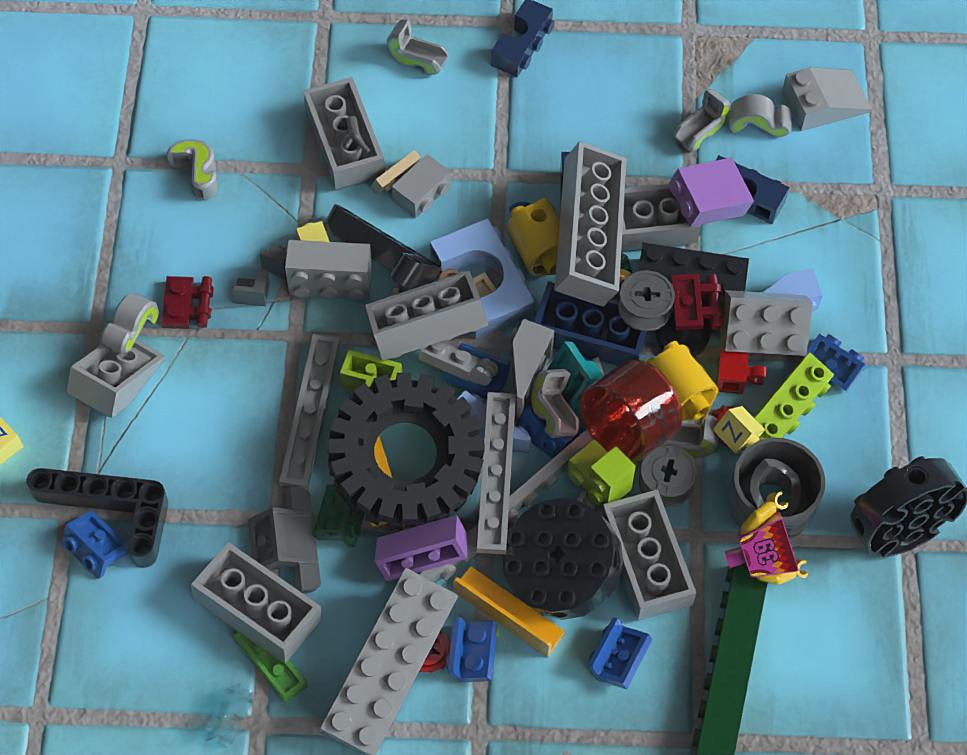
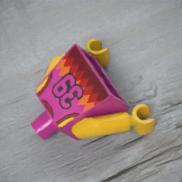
M782 492L770 493L767 496L766 502L754 510L741 525V530L737 533L741 547L725 551L729 568L747 563L751 577H756L759 581L775 585L783 584L794 579L796 576L805 578L808 575L807 571L799 570L801 564L806 563V561L794 557L781 513H776V510L788 507L787 502L779 504L777 502V498L783 494Z

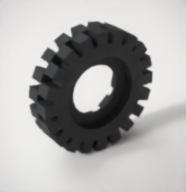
M397 373L396 380H389L387 374L376 377L373 380L372 386L368 387L364 383L353 391V398L351 400L346 397L338 408V416L333 418L327 451L330 476L334 477L333 485L340 497L345 496L347 498L346 505L356 514L360 511L366 514L365 520L379 526L381 521L389 523L388 529L402 531L404 525H411L413 528L427 524L430 521L448 518L450 512L453 510L457 512L466 503L469 494L472 495L478 482L485 452L484 437H480L482 429L477 415L471 416L472 406L463 396L458 400L454 397V388L443 382L440 388L433 385L434 377L421 374L419 381L411 380V373ZM398 423H412L422 427L432 436L437 449V457L434 466L426 475L412 481H401L391 478L380 469L375 459L374 447L377 438L386 428Z

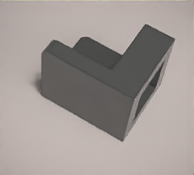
M273 243L269 252L262 250L260 253L262 269L286 279L285 266L288 245L284 248Z
M257 269L255 279L238 278L236 286H232L231 290L234 303L266 306L270 286L268 270Z

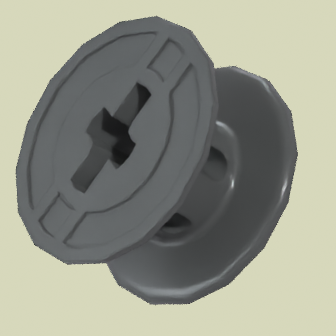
M645 270L631 274L621 285L618 303L620 317L626 325L635 330L647 332L661 328L671 317L675 298L673 285L665 276L658 272Z
M663 445L654 448L653 451L651 450L646 454L641 464V472L639 474L641 493L658 489L664 507L672 508L683 504L689 499L694 490V483L697 479L695 461L687 451L677 446ZM666 471L672 472L670 482L663 481Z

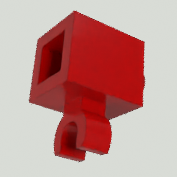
M721 350L716 378L718 392L743 394L746 381L755 385L764 384V378H766L765 366L749 367L748 353Z

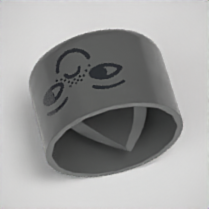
M768 438L750 445L739 457L728 490L730 512L736 523L741 527L754 510L764 503L759 491L760 486L773 484L782 487L790 496V504L785 510L779 512L781 513L788 538L792 539L801 534L811 524L825 491V474L822 465L808 448L790 439Z

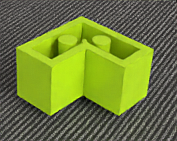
M348 350L340 371L341 386L343 389L354 391L364 383L370 387L373 385L374 378L386 374L389 380H396L397 373H402V364L390 360L383 361L379 357Z
M594 439L569 459L568 475L576 485H582L588 491L589 498L596 505L603 507V504L620 500L631 491L636 466L617 447L607 452Z

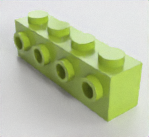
M810 352L797 362L752 416L765 429L759 437L760 440L783 438L786 433L790 435L800 425L797 419L801 415L806 416L816 404L813 400L816 396L822 397L831 387L828 382L834 374Z

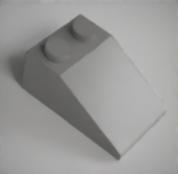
M809 67L787 73L785 76L782 94L792 111L800 131L849 119L872 111L852 70Z
M523 319L519 328H514L510 337L512 346L509 356H512L513 391L516 394V422L519 421L523 410L531 403V391L536 376L541 371L546 370L552 358L554 330Z
M138 340L135 341L131 350L125 354H121L102 344L71 366L67 393L108 417L113 418L130 404L162 364L165 355Z

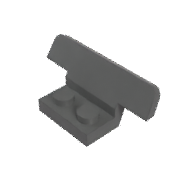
M289 486L284 489L286 509L272 507L248 519L252 559L268 570L281 565L293 567L295 588L300 592H314L321 585L311 496L307 489Z

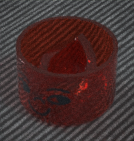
M628 360L621 363L587 386L582 391L580 397L582 419L593 440L595 439L607 452L617 447L633 464L675 436L682 425V405L673 385L660 370L642 360Z

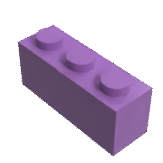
M455 515L377 538L375 563L387 582L400 578L405 568L419 573L467 559L468 534L458 516Z

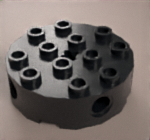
M917 457L910 464L902 468L893 467L886 471L882 480L854 500L855 507L850 514L851 526L867 551L872 555L880 553L882 557H892L911 551L940 534L937 528L946 521L954 522L962 514L967 505V487L952 465L945 459Z
M567 498L542 501L522 513L508 532L506 555H502L504 576L513 593L541 615L560 620L584 617L594 611L595 607L600 605L607 596L610 597L618 586L624 565L621 541L610 523L586 503Z

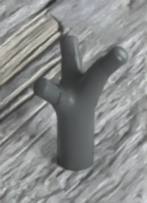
M355 116L348 117L346 119L348 138L344 148L348 149L350 144L355 141L361 149L368 153L370 149L366 146L359 133L357 118Z

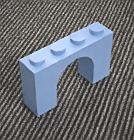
M489 219L430 241V255L433 261L442 267L440 273L446 269L457 270L472 264H482L493 268L502 278L503 282L495 292L480 298L489 326L472 332L475 339L533 316L534 307L537 303L533 290L527 289L524 284L523 272L520 268L514 266L510 249L508 247L504 248L498 228L496 226L493 227Z

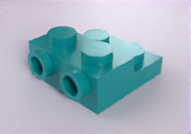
M564 341L547 370L565 369L570 373L566 388L562 391V396L579 421L590 415L591 410L589 407L592 402L603 395V385L607 379L594 361H586L573 342Z

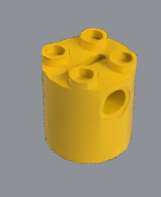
M542 198L526 207H515L510 212L511 218L506 225V232L529 274L537 277L556 275L560 217L547 198Z
M677 341L670 342L664 347V352L655 358H648L642 363V379L652 388L656 399L672 421H676V414L673 412L668 413L670 409L677 411V422L701 419L710 411L712 403L718 395V387L703 367L691 356L687 346L679 345Z

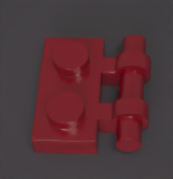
M699 274L671 275V284L675 292L673 303L675 330L703 329V318L711 320L712 329L722 328L721 318L724 317L723 307H720L719 295L722 292L721 285L718 284L717 275H707V284H700ZM706 295L708 297L709 307H702L701 296Z
M203 276L199 286H194L193 277H166L161 318L162 328L189 329L190 320H197V327L199 328L207 327L208 319L211 318L212 312L211 307H209L210 298L213 297L214 293L211 277ZM193 299H199V306L192 307Z

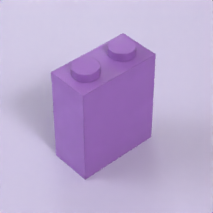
M732 158L678 168L669 182L670 190L675 195L681 207L682 215L686 217L690 227L744 216L754 202Z

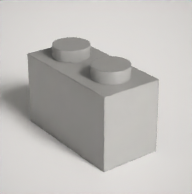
M426 154L392 186L393 201L417 218L422 212H427L440 195L443 196L449 191L451 187V172L430 155Z

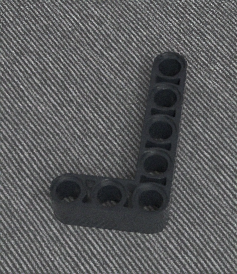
M333 205L323 224L327 232L345 243L370 244L371 258L390 269L392 273L389 277L406 288L414 289L434 282L442 268L432 260L340 205Z
M37 468L28 474L26 483L37 502L134 513L128 540V550L134 564L141 568L152 566L156 562L168 509V498L160 482ZM41 483H47L43 488H36ZM69 486H75V488L69 492L64 491ZM96 489H104L98 495L92 494ZM124 492H132L131 495L126 498L120 497V495ZM152 495H160L155 501L148 500ZM147 521H155L150 527H142ZM142 547L149 548V550L146 553H137V551Z

